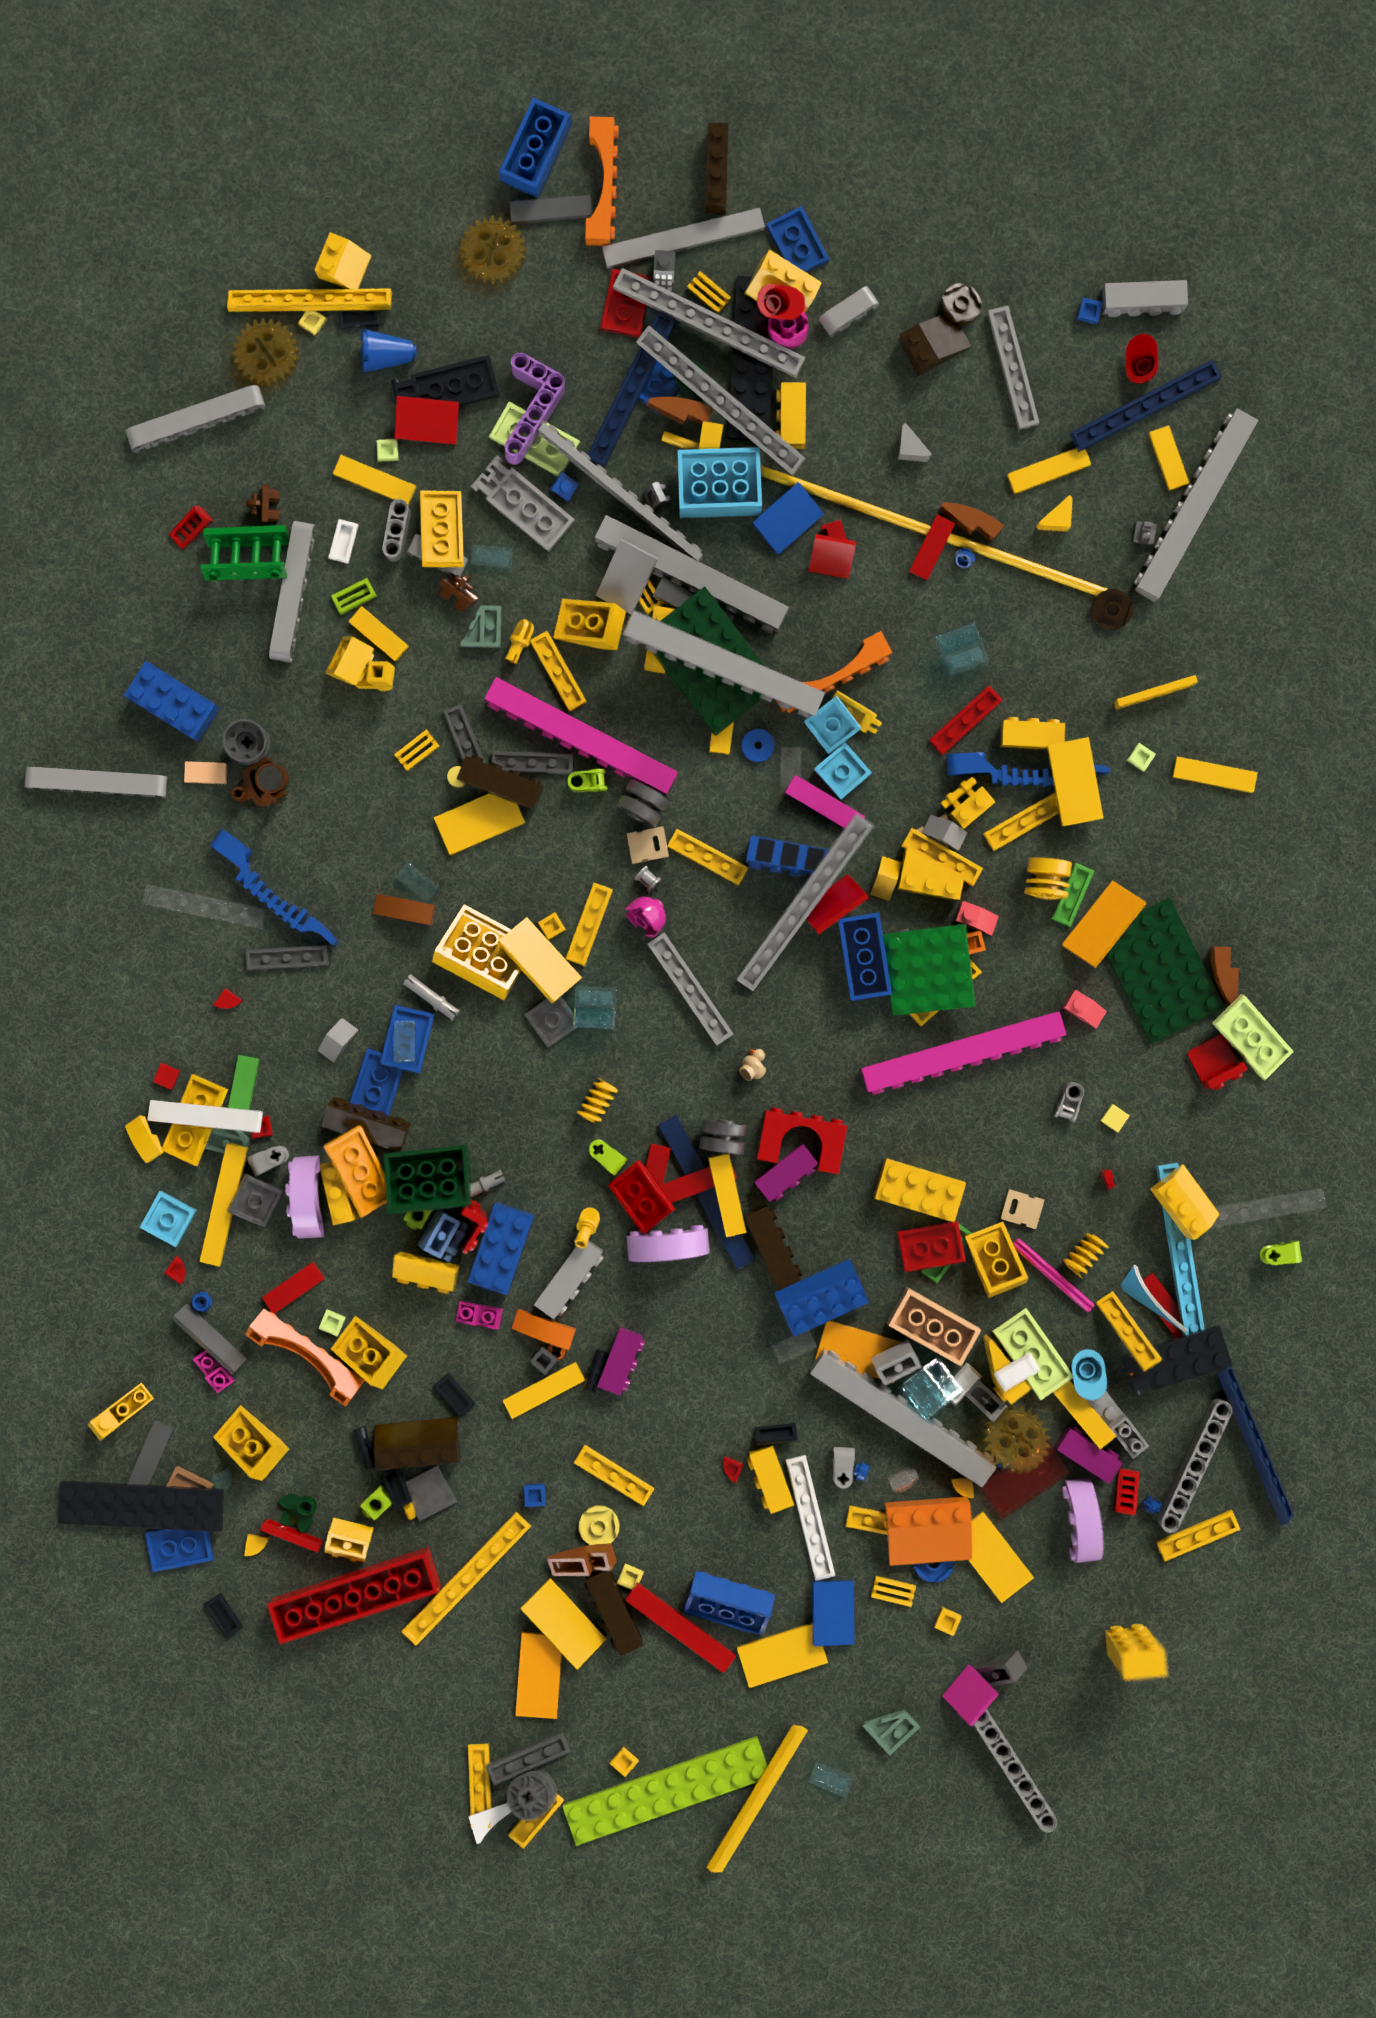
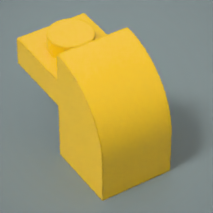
M369 661V666H365L363 670L365 675L362 681L355 685L359 689L390 691L393 688L395 667L389 662Z

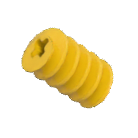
M598 1078L600 1082L592 1083L596 1090H588L592 1097H584L588 1104L581 1103L580 1105L584 1111L576 1112L595 1123L594 1121H602L598 1114H605L606 1111L602 1107L610 1106L606 1099H614L610 1092H618L614 1086Z
M1086 1233L1087 1241L1082 1239L1079 1241L1082 1247H1074L1077 1254L1069 1253L1072 1260L1064 1259L1066 1266L1080 1278H1082L1080 1272L1088 1273L1085 1266L1093 1267L1091 1259L1099 1260L1096 1253L1104 1254L1101 1247L1109 1248L1107 1244L1094 1234Z

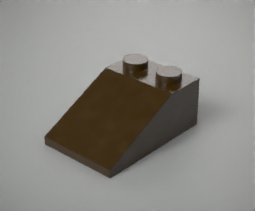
M944 314L913 326L901 333L899 343L918 377L972 347L961 326L948 320Z

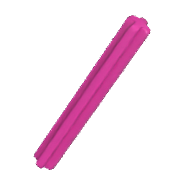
M1018 1238L1013 1242L1018 1253L1083 1310L1089 1312L1093 1309L1094 1303L1021 1239Z

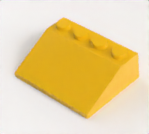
M463 905L435 949L432 960L433 963L502 1000H505L521 972L517 964L497 944L498 940L511 931V929L466 905Z

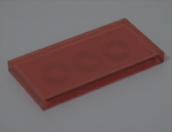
M1047 1438L1015 1458L1010 1468H1001L993 1473L983 1487L980 1486V1488L1001 1519H1003L1070 1474V1472Z

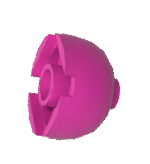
M804 312L793 320L773 318L768 320V333L771 341L790 350L796 349L807 338L809 331L808 317Z
M643 896L635 899L625 908V910H628L626 916L636 928L637 925L641 926L647 932L645 934L647 937H655L665 925L666 914L663 909L664 905L658 899L654 900L653 898Z

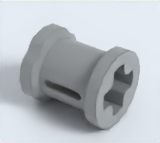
M647 866L642 868L634 878L636 881L639 880L649 893L661 881V878H656L648 870Z

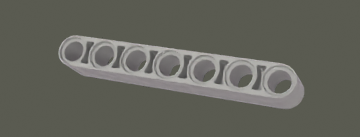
M251 385L132 426L125 432L132 452L138 453L140 449L158 446L160 442L165 441L167 443L178 439L177 437L183 434L187 436L197 432L196 430L216 426L218 422L223 421L224 423L233 420L235 416L253 413L258 408L264 409L265 403L259 386Z
M294 521L292 525L285 562L288 575L287 578L282 579L269 650V658L272 660L292 662L291 653L294 651L296 642L294 638L295 631H298L300 619H298V614L303 604L302 593L305 591L307 582L305 576L310 566L311 559H309V554L313 549L314 539L312 538L314 531L316 532L315 524Z
M26 767L24 788H40V790L59 789L60 791L69 792L77 790L84 793L101 792V794L120 793L121 795L130 796L138 794L146 797L162 796V798H165L167 776Z
M1215 1398L1210 1402L1158 1514V1524L1166 1532L1173 1533L1180 1527L1231 1417L1232 1407L1223 1399ZM1224 1404L1223 1412L1217 1413L1218 1405ZM1215 1423L1214 1431L1208 1432L1209 1424ZM1202 1442H1207L1206 1449L1200 1451L1199 1445ZM1197 1460V1468L1190 1469L1191 1463ZM1189 1479V1486L1182 1488V1482ZM1181 1498L1180 1505L1174 1507L1173 1501ZM1172 1517L1171 1524L1164 1525L1165 1519Z
M986 1709L983 1715L974 1723V1726L1040 1829L1044 1832L1053 1831L1057 1826V1820L1052 1809ZM987 1729H995V1731L992 1734H985ZM999 1746H1006L1003 1752L996 1751ZM1016 1763L1017 1766L1015 1769H1008V1766L1010 1764ZM1022 1781H1028L1025 1787L1019 1786ZM1033 1799H1039V1802L1037 1804H1030V1802ZM1043 1817H1051L1049 1821L1042 1822Z

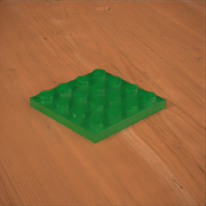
M966 924L883 934L892 991L890 996L893 1016L976 1006Z

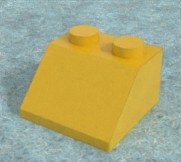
M330 232L315 267V272L319 279L341 288L358 289L371 255L350 240Z
M343 636L325 673L350 685L360 683L365 675L363 670L366 664L369 665V661H372L374 654H372L374 648L354 637Z

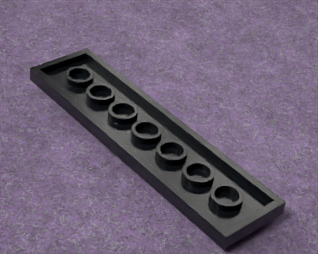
M737 276L734 323L771 340L768 333L769 317L760 312L756 300L745 294L752 276ZM733 348L730 394L769 427L773 367ZM729 422L728 439L750 440Z
M61 1481L59 1523L221 1532L223 1530L224 1489Z

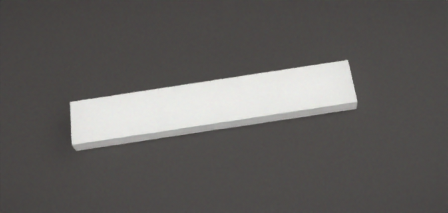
M150 1100L147 1120L260 1133L263 1112Z
M806 1455L786 1459L815 1581L834 1577L835 1572Z

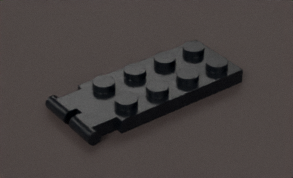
M490 355L412 374L409 380L399 382V379L391 380L395 399H397V396L454 401L459 402V407L500 397Z
M1219 1325L1152 1345L1162 1361L1145 1372L1133 1356L1129 1357V1354L1120 1356L1126 1374L1134 1372L1135 1375L1127 1378L1133 1396L1140 1395V1390L1149 1387L1152 1390H1157L1233 1366Z

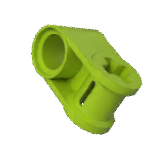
M592 769L571 773L568 777L570 790L573 792L606 791L607 786H605L604 780L606 769ZM573 778H581L583 781L582 785L574 787L571 784Z
M594 1140L589 1146L591 1156L614 1176L628 1160L602 1140ZM602 1144L603 1153L598 1152L594 1154L595 1149L593 1146Z
M1299 1241L1268 1245L1259 1252L1260 1260L1265 1264L1280 1265L1302 1262ZM1272 1252H1274V1256H1272L1270 1259L1269 1255L1272 1254Z

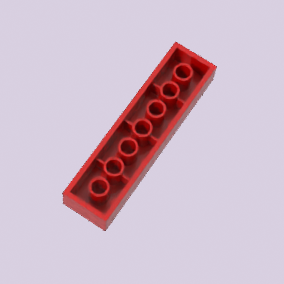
M426 1547L273 1597L267 1606L279 1644H283L438 1593L441 1583L430 1549Z

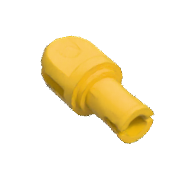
M522 619L516 625L513 634L509 638L512 644L505 660L517 664L523 648L529 646V640L534 630V626L530 621Z
M586 1208L579 1216L576 1225L579 1232L574 1241L575 1245L579 1248H586L590 1235L594 1234L597 1230L600 1216L595 1208Z

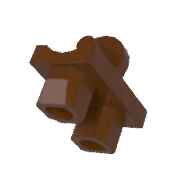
M263 484L262 488H260V501H258V494H252V500L246 501V507L251 508V515H258L259 509V526H266L267 523H278L279 510L268 509L269 503H279L280 491L269 489V485Z
M449 575L445 579L442 578L439 583L442 586L439 595L447 600L452 595L458 598L454 606L460 612L465 611L479 599L472 592L473 587L469 584L471 577L468 575L463 578L459 575L455 577Z

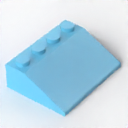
M760 447L678 450L680 518L761 515Z

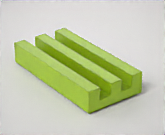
M368 578L331 595L340 615L377 597ZM367 585V588L338 602V598ZM368 592L371 593V594H369V595H367V596H365V597H363V598H361V599H359V600H357V601H355V602H353V603H351V604H349V605H347V606L341 608L342 605H344V604H346V603H348V602H350V601H352V600H354V599H356V598H358V597H360V596H362V595H364V594H366V593H368Z

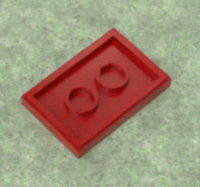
M612 269L600 330L639 338L642 332L647 305L613 289V285L621 270ZM636 274V275H638V276H640V277H642V278H644V279H646V280L652 282V277H651V276Z
M397 396L395 438L456 445L459 402Z
M847 874L827 889L806 918V921L820 934L869 897Z
M640 1160L636 1161L608 1184L643 1235L676 1210Z
M958 1221L897 1232L905 1273L966 1262Z

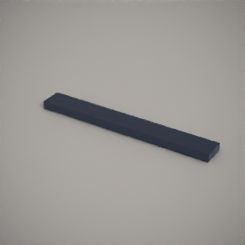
M658 311L651 327L668 341L677 320ZM640 347L587 454L591 458L590 461L592 463L599 464L603 468H605L657 363V360L642 347Z
M1212 359L1082 426L1069 435L1078 452H1081L1220 380L1222 376Z
M676 1115L658 1125L685 1175L705 1168ZM715 1187L697 1193V1197L736 1268L739 1269L755 1260L742 1234L726 1237Z
M1230 1366L1218 1370L1216 1373L1232 1407V1411L1280 1525L1288 1524L1294 1513L1233 1368Z

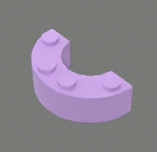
M319 1156L294 1157L292 1162L288 1164L290 1179L289 1184H286V1196H289L290 1205H287V1216L292 1219V1233L298 1239L324 1237L323 1216L320 1212L318 1199V1184L321 1176Z
M693 1225L691 1230L683 1231L682 1228L671 1229L670 1233L662 1234V1230L650 1231V1234L644 1235L640 1230L630 1231V1235L626 1236L628 1259L633 1262L677 1260L710 1253L708 1228H703V1225Z
M1089 1477L1065 1480V1486H1062V1493L1070 1507L1071 1512H1068L1070 1525L1073 1524L1074 1531L1071 1533L1073 1548H1069L1070 1559L1075 1563L1101 1560L1103 1557L1102 1524L1092 1481Z

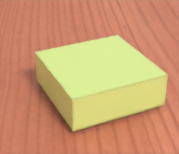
M397 439L377 440L378 462L399 460Z
M1138 743L1127 761L1144 772L1156 754Z
M327 1309L318 1329L338 1337L346 1317Z

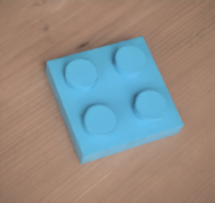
M835 696L817 711L816 716H810L804 721L828 754L861 729V726L838 696Z
M846 742L814 768V771L839 800H842L872 773Z
M159 1191L140 1228L177 1247L197 1210L167 1193Z

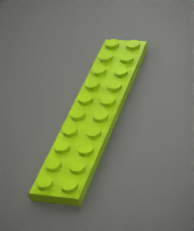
M758 1736L565 1803L563 1804V1809L577 1846L756 1783L768 1765Z

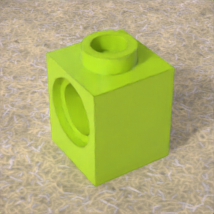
M433 1210L422 1211L424 1214L422 1220H417L414 1217V1212L406 1213L403 1220L407 1221L406 1225L414 1230L418 1228L423 1229Z
M380 1485L360 1506L363 1508V1514L375 1521L392 1502L386 1489ZM374 1499L380 1501L381 1507H373L371 1501Z

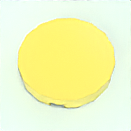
M596 1505L588 1508L582 1514L578 1530L581 1538L589 1545L612 1543L619 1533V1520L612 1509Z

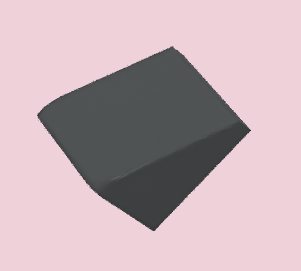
M542 1346L532 1357L530 1363L546 1375L558 1361V1358Z

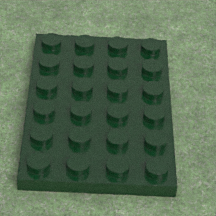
M705 586L659 621L764 666ZM659 650L657 653L652 652L714 736L718 735L762 700L760 698L761 694L755 691L752 694L741 690V685L736 683L733 686L722 682L723 678L715 675L712 678L703 674L704 670L696 667L694 670L684 666V661L677 659L675 662L665 658V653Z
M1170 897L1140 911L1106 954L1150 1044L1225 1007Z

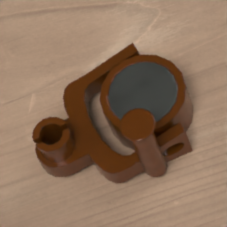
M266 757L243 770L242 778L244 783L235 787L231 795H233L236 801L242 803L253 799L261 807L270 804L278 805L279 799L288 795L287 791H284L289 784L288 772L284 767L271 763V758ZM254 770H257L255 774L256 785L261 791L265 792L262 796L259 795L253 783L252 773Z

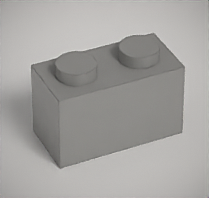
M909 1340L871 1358L884 1386L921 1368V1364Z

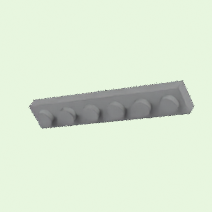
M1009 306L988 310L987 314L1018 430L1038 426L1039 419Z
M663 933L649 942L648 946L716 1046L732 1036L733 1032L666 934Z

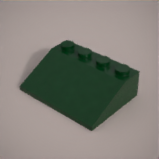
M467 1145L384 1154L388 1215L471 1206L470 1151Z

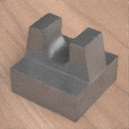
M659 482L652 483L643 492L648 505L653 510L658 509L671 500L670 495L665 496L663 490L666 488L665 484H659Z
M1136 521L1132 543L1153 546L1157 524Z

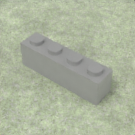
M1187 280L1105 283L1101 290L1102 314H1108L1109 317H1118L1124 313H1129V316H1139L1141 313H1149V315L1155 316L1162 312L1177 315L1182 313L1188 305Z
M588 1241L586 1248L576 1246L534 1305L552 1319H555L557 1315L561 1317L568 1308L565 1306L569 1298L573 1301L580 1290L577 1289L581 1282L585 1284L591 1276L589 1271L592 1266L597 1267L604 1258L601 1255L603 1250L591 1241Z

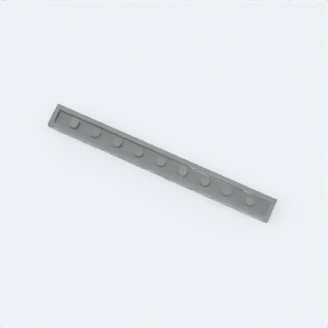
M624 268L621 269L613 285L614 290L794 378L797 377L805 361L804 356Z
M648 325L636 343L791 475H794L806 458Z
M545 423L540 426L539 435L680 552L699 562L703 557L702 550L696 544L688 543L683 533L679 530L674 531L669 527L670 523L663 517L659 519L653 514L654 510L649 505L641 504L638 501L639 498L632 491L627 492L624 490L619 480L614 477L611 479L606 475L607 471L599 464L595 466L585 452L577 451L572 441L568 438L563 439L558 435L559 431L552 425L547 426Z
M855 813L737 976V981L752 991L755 990L873 827L871 823Z

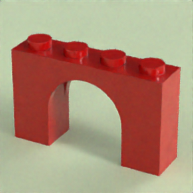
M770 1107V1111L765 1110L757 1154L758 1160L778 1163L781 1142L786 1132L797 1126H806L812 1128L818 1134L821 1141L817 1170L839 1174L847 1125L843 1124V1120L831 1118V1122L822 1121V1116L812 1114L810 1118L802 1117L803 1113L796 1111L784 1114L782 1113L783 1109Z

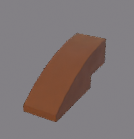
M679 397L650 398L646 404L647 407L680 424H683L686 418L702 425L703 421L708 422L714 409L701 402Z
M943 502L939 511L970 536L977 530L990 542L995 539L1004 527L994 517L969 506Z
M377 894L373 914L432 926L436 906Z
M1210 947V962L1216 987L1224 1003L1229 1007L1238 998L1239 968H1230L1231 947Z
M612 1543L573 1548L547 1558L552 1576H589L592 1571H611L617 1562Z

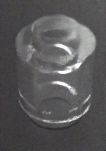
M907 1466L891 1474L892 1477L888 1478V1481L894 1493L900 1492L901 1494L917 1486L916 1481L920 1478L915 1468L910 1469Z

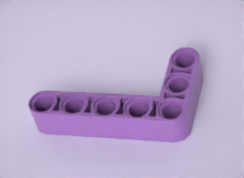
M524 353L513 355L511 359L512 374L518 380L538 390V393L505 443V458L510 464H519L524 459L539 435L540 426L543 423L546 424L565 393V379L563 375ZM517 365H524L522 368L516 367ZM540 374L542 377L536 378L534 375ZM558 384L560 387L554 388L552 385ZM544 400L549 401L548 404H543L541 402ZM532 417L539 418L538 420H531ZM522 433L529 434L527 437L520 436ZM513 449L518 450L517 453H510Z

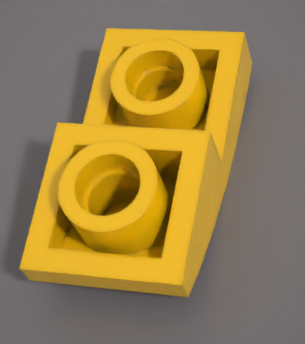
M138 1116L125 1125L133 1145L146 1163L151 1162L163 1153L157 1135L151 1133L145 1116Z

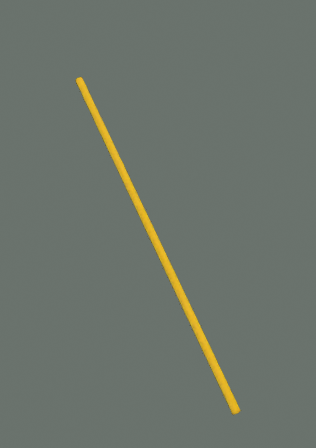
M664 431L661 440L685 450L699 449L700 444ZM760 465L761 477L789 487L799 482L806 492L811 495L927 535L931 527L919 521ZM950 533L946 542L960 548H968L974 553L1095 596L1107 590V588Z

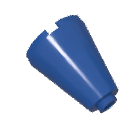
M367 329L361 330V340H363L361 363L363 372L411 363L413 358H416V345H412V341Z

